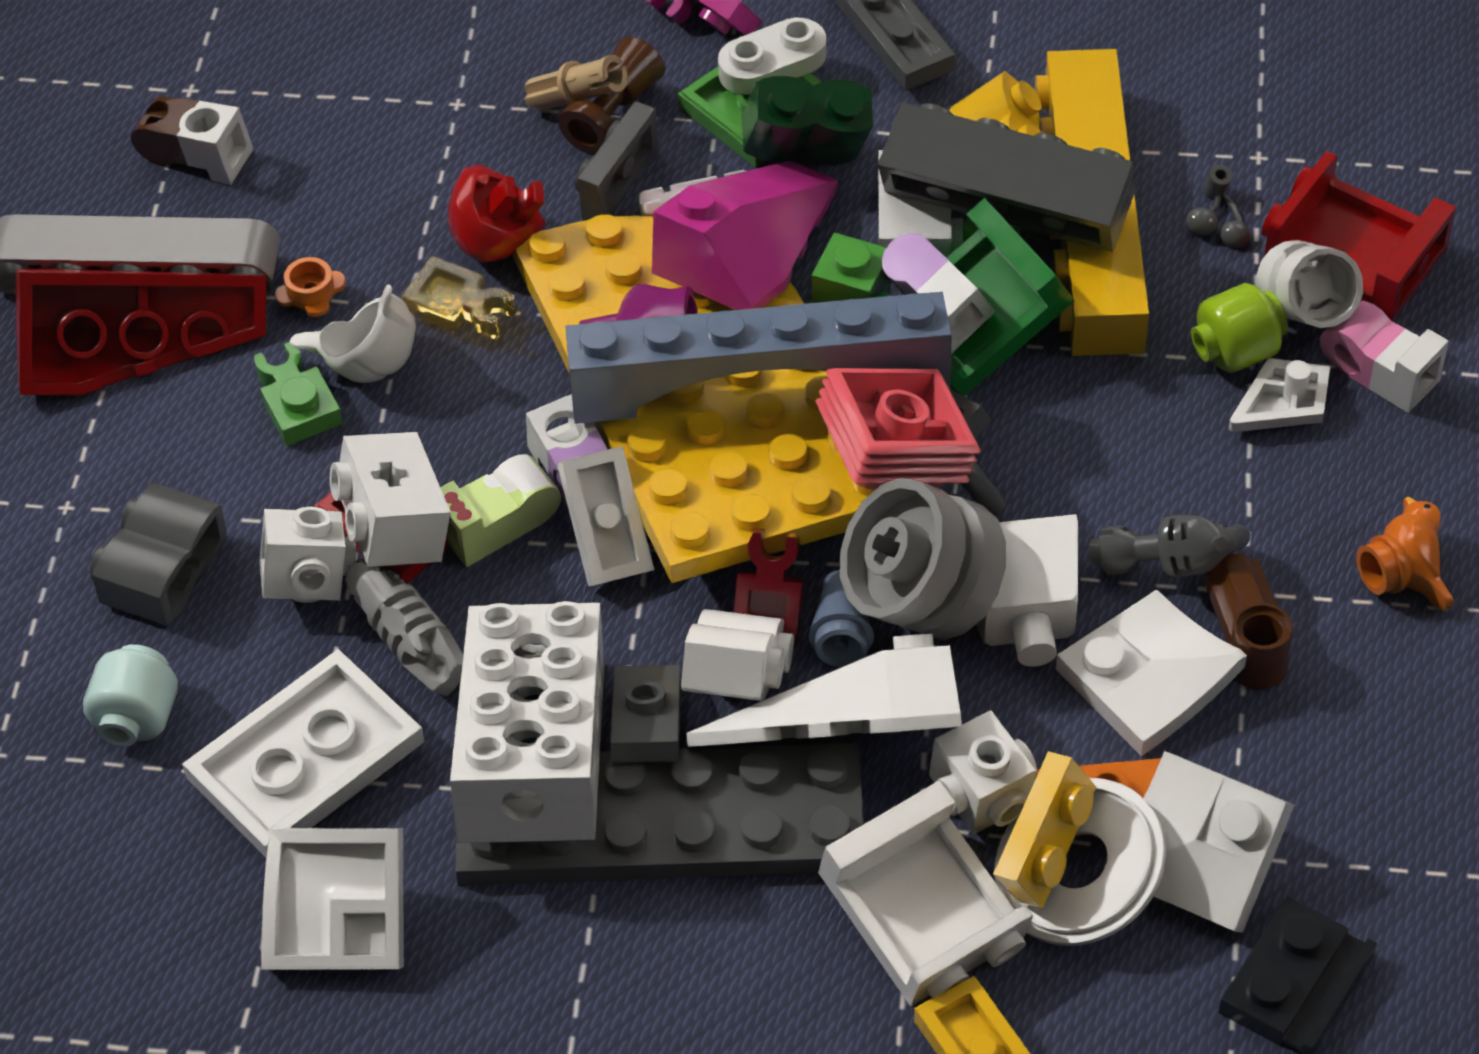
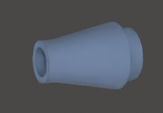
M839 570L829 573L823 579L822 594L809 631V642L820 660L832 666L843 667L866 656L867 651L873 644L874 633L869 616L861 614L847 600L840 580Z

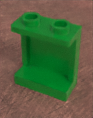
M985 198L966 214L978 230L946 257L979 289L996 311L951 354V385L963 396H966L1075 301L1056 274ZM883 289L875 297H886L890 295L885 289Z

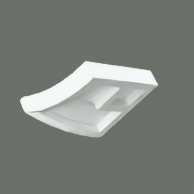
M1155 590L1057 654L1056 670L1140 756H1143L1172 735L1212 701L1243 670L1247 655L1241 649L1219 639L1202 628L1174 606L1158 590Z
M1164 751L1155 775L1143 798L1153 809L1160 821L1166 846L1163 875L1154 897L1228 929L1243 933L1294 804Z
M271 828L268 838L263 893L261 970L400 969L404 967L403 828Z

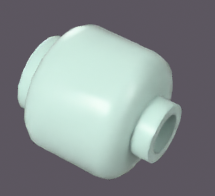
M130 644L123 646L121 649L105 653L96 663L84 696L83 712L90 724L97 729L98 734L105 741L118 746H130L136 741L152 740L165 729L177 695L178 679L171 667L168 666L169 663L166 658L158 651L150 647Z

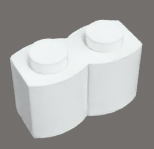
M704 609L698 623L691 625L686 637L681 689L688 692L764 701L768 689H779L782 674L789 673L794 636L793 634L783 633L784 620L780 618Z

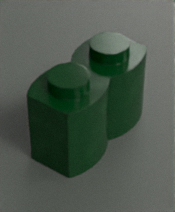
M771 76L756 81L742 113L743 152L753 157L770 161H783L801 155L808 160L821 164L835 165L851 162L857 159L873 128L871 89L862 84L847 80H829L812 85L805 80L790 76Z

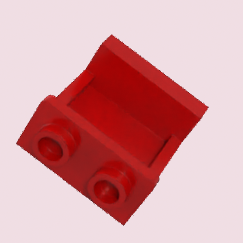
M1326 151L1313 168L1305 166L1301 170L1293 185L1291 196L1284 205L1276 203L1267 214L1261 231L1262 236L1267 237L1264 257L1270 249L1282 242L1295 240L1346 252L1356 261L1363 276V294L1360 301L1374 304L1393 321L1448 248L1456 207L1434 197L1419 217L1337 179L1335 172L1338 156Z

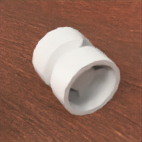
M1300 240L1282 242L1270 249L1261 260L1256 275L1257 286L1262 291L1269 290L1275 294L1284 309L1286 318L1318 328L1334 327L1349 319L1358 308L1363 294V276L1356 261L1346 252Z

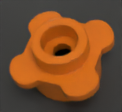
M300 258L286 268L284 272L285 285L279 286L276 289L275 298L282 307L295 306L305 311L311 317H320L330 310L329 302L335 293L345 289V277L339 271H331L329 264L320 258Z

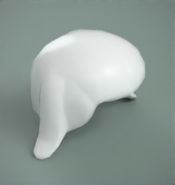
M387 284L383 295L363 306L350 321H334L325 326L321 331L295 334L290 339V344L294 348L305 349L318 354L332 370L351 381L358 383L376 382L382 380L387 375L397 372L406 363L414 342L415 318L404 301L392 294V287Z

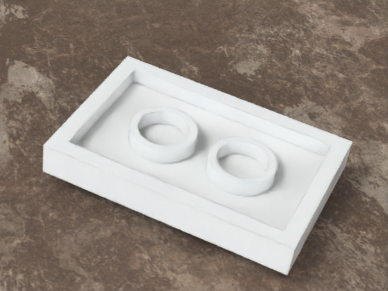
M337 649L182 763L186 778L267 857L269 830L271 828H312L425 741L422 727L348 657Z

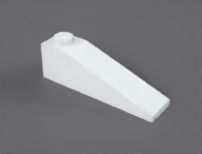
M933 634L893 637L894 650L879 651L687 732V745L691 747L772 741L785 738L829 737L848 735L850 733H885L962 727L950 645L934 647Z

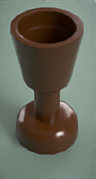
M630 36L619 40L612 55L618 56L622 62L607 69L609 71L626 66L628 81L624 90L597 96L593 102L585 100L574 101L559 115L558 124L565 139L584 153L595 155L604 144L607 131L613 123L610 116L619 105H630L665 74L664 60L659 52L640 38Z

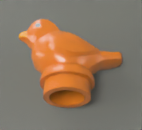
M1406 497L1403 500L1404 511L1402 515L1393 518L1387 524L1383 535L1374 536L1370 539L1369 544L1363 545L1358 549L1357 567L1366 587L1376 595L1386 592L1396 594L1405 588H1409L1424 595L1439 611L1447 610L1455 602L1440 577V550L1437 534L1441 526V513L1438 507L1431 502L1415 501L1411 497Z

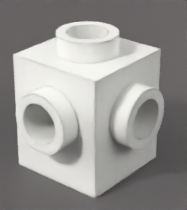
M302 507L297 510L264 509L259 561L262 598L293 599L302 603H312L319 600H340L343 575H346L345 572L348 571V565L352 566L356 560V542H351L348 537H344L342 513L326 511L318 507Z
M991 710L962 724V727H957L934 739L929 775L935 783L940 780L955 801L951 813L952 816L959 815L973 835L993 824L1001 827L1018 819L1034 784L1037 767L1027 745L1020 739L1013 740Z

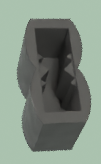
M152 483L142 492L139 498L135 497L127 504L121 521L122 530L117 532L108 544H102L97 549L91 562L90 576L94 582L99 603L167 626L179 615L193 591L197 578L208 569L226 537L227 529L221 504Z

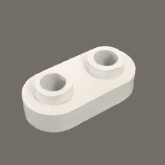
M790 18L732 40L722 47L718 55L719 80L727 90L733 93L751 95L756 81L771 76L798 78L817 70L826 59V33L813 20Z

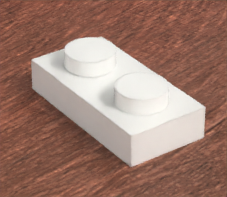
M623 446L558 462L557 466L588 587L653 571L654 566L633 491L634 488Z

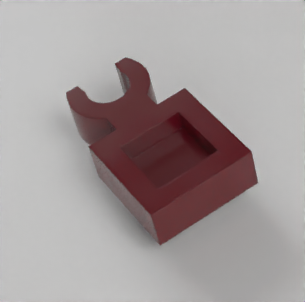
M757 528L748 544L749 557L757 567V573L741 571L738 574L734 613L783 619V633L793 634V647H796L799 642L805 579L786 576L787 569L799 555L801 547L800 537L798 533L790 532L785 543V553L781 556H772L766 552L763 545L765 529Z

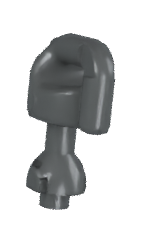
M1175 514L1162 518L1158 527V534L1138 536L1125 526H1106L1101 529L1099 539L1090 540L1089 557L1092 564L1102 565L1103 571H1106L1107 576L1126 574L1135 568L1140 561L1160 560L1163 571L1171 577L1201 575L1210 572L1227 555L1244 548L1249 543L1251 534L1246 526L1240 524L1228 526L1226 523L1214 524L1201 516Z

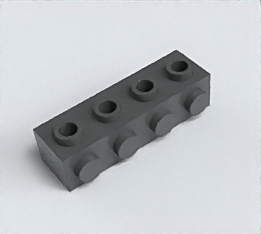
M905 102L901 103L877 164L885 192L963 213H968L985 198L1009 225L1113 252L1136 191L1133 162L1126 160L1121 154L1113 150L1096 148L1090 151L1074 147L1052 134L1038 133L1032 136L1010 130L1009 127L997 120L990 118H981L978 121L955 116L946 108L931 103L922 104L921 107Z

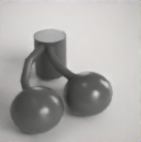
M1217 164L1210 169L1203 185L1205 195L1215 199L1213 206L1210 209L1198 207L1191 210L1187 215L1186 223L1188 228L1196 235L1208 236L1213 234L1218 228V218L1214 212L1218 210L1222 198L1231 207L1236 221H1228L1222 225L1219 232L1220 239L1230 248H1245L1251 242V231L1246 224L1242 223V218L1236 204L1225 194L1233 178V173L1226 165Z

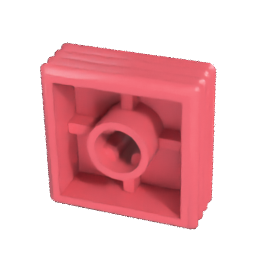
M833 368L826 370L828 379L822 381L825 388L819 390L821 398L816 399L815 402L855 484L867 489H877L881 484L899 478H906L939 488L944 483L969 482L967 473L973 472L971 464L977 462L974 454H979L981 449L942 373L938 369Z

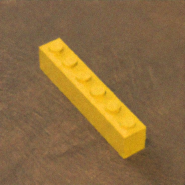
M1117 49L1047 51L1045 75L1035 76V91L1041 101V110H1046L1047 117L1040 118L1041 132L1055 135L1063 139L1068 145L1090 151L1096 148L1110 149L1130 161ZM1134 195L1113 252L1049 236V240H1060L1061 249H1053V272L1075 300L1057 316L1059 332L1069 331L1072 356L1145 354L1149 309Z

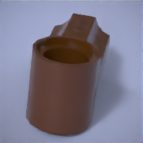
M1244 552L1227 555L1210 572L1204 574V585L1226 642L1241 649L1247 655L1245 667L1234 679L1248 688L1256 690L1269 689L1277 686L1286 677L1293 634L1292 620L1284 610L1277 606L1259 560L1247 557Z

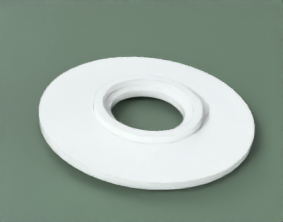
M1090 778L1096 786L1093 794V808L1088 820L1079 826L1076 835H1094L1104 842L1107 848V863L1102 874L1094 882L1081 888H1067L1058 883V885L1051 889L1043 909L1026 904L1034 915L1026 932L1028 935L1046 943L1062 946H1077L1100 941L1130 924L1144 910L1154 896L1165 866L1166 846L1163 829L1158 817L1149 804L1138 793L1121 783L1101 778ZM1017 819L1009 824L1000 841L995 859V868ZM995 877V883L1014 909L1024 905Z

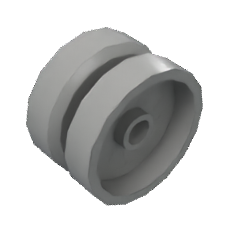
M899 478L881 484L862 501L848 524L840 550V580L847 600L861 614L883 622L900 625L902 628L918 634H933V638L940 640L963 635L984 618L998 596L1006 569V540L998 519L983 505L962 497L948 495L939 488L906 478Z

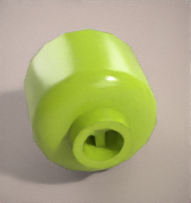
M1243 283L1200 303L1197 311V326L1191 329V338L1202 360L1205 362L1212 360L1220 369L1229 373H1235L1276 355L1281 348L1282 336L1287 334L1288 322L1280 301L1272 291H1262L1258 286Z

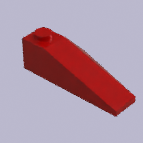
M16 269V340L19 395H84L136 376L140 377L155 372L160 368L194 357L205 356L266 336V275Z

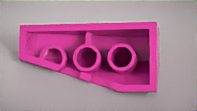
M786 161L688 186L653 212L652 274L682 287L689 286L692 291L735 310L763 308L786 290L792 279L793 266L797 258L804 256L808 247V237L812 229L820 225L837 192L838 180L795 162Z

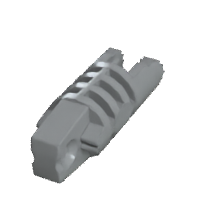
M363 560L359 563L354 562L352 566L348 565V571L345 572L347 589L350 590V594L354 595L355 601L367 614L370 626L378 633L382 641L387 644L402 666L409 670L432 692L448 696L461 682L463 653L450 630L440 621L437 614L431 610L419 592L411 584H406L400 579L399 575L395 574L394 571L386 569L379 571L380 567L377 566L367 567Z

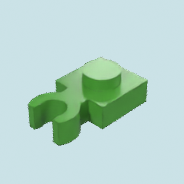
M290 342L284 344L288 361L282 365L273 366L268 364L262 353L256 354L254 357L259 381L265 386L260 388L263 404L286 446L343 424L340 408L318 367L316 366L304 371L299 348H294Z

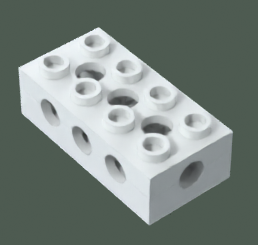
M570 601L555 604L527 605L495 603L488 606L468 607L450 776L457 843L595 840L605 666L600 603H575ZM540 695L537 700L524 699L527 696ZM538 737L535 743L520 742L527 738Z

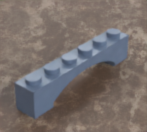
M943 291L565 326L574 424L637 418L638 408L677 389L713 378L762 370L808 369L826 371L833 368L938 369L942 373L949 389H951L952 334Z

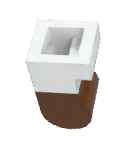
M172 97L155 98L130 136L135 150L148 161L162 166L178 163L206 169L211 181L228 185L233 183L254 149L239 107L181 97L179 99Z

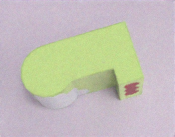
M527 454L516 455L507 459L492 474H486L461 488L454 481H451L440 487L451 512L447 529L448 544L467 568L550 519L558 509L562 495L535 459Z

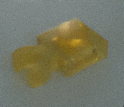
M435 256L429 258L401 296L409 311L415 317L454 332L458 330L465 320L473 323L475 330L480 335L491 339H498L500 337L501 327L499 318L490 314L500 312L514 317L517 313L515 296L512 293L501 288L485 289L484 275Z

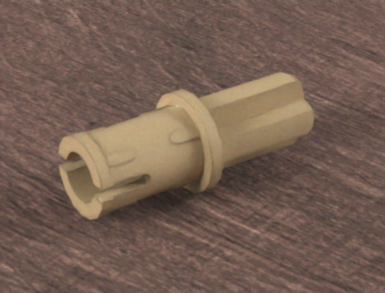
M608 55L602 59L584 64L577 61H569L561 65L559 71L530 78L524 85L527 93L524 100L530 108L537 107V109L543 111L565 104L570 105L574 101H589L596 96L621 92L627 85L626 66L607 71L609 67L619 65L622 62L616 55Z

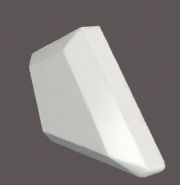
M1268 358L1231 416L1229 430L1231 432L1322 423L1330 366L1310 364L1301 360L1289 361Z

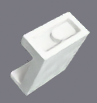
M940 780L826 846L818 871L910 1007L928 996L934 998L969 979L967 972L985 961H988L992 967H996L1011 959L1026 945L1023 938L1034 917L1026 904L1017 909L1012 907L953 824L950 815L955 801Z

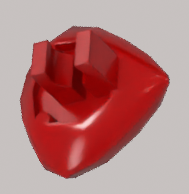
M480 163L463 169L452 189L448 206L449 231L458 248L480 263L503 260L514 254L517 248L524 244L533 233L541 231L546 224V221L539 212V209L545 203L543 182L532 181L527 189L521 190L515 185L514 177L504 176L502 173Z

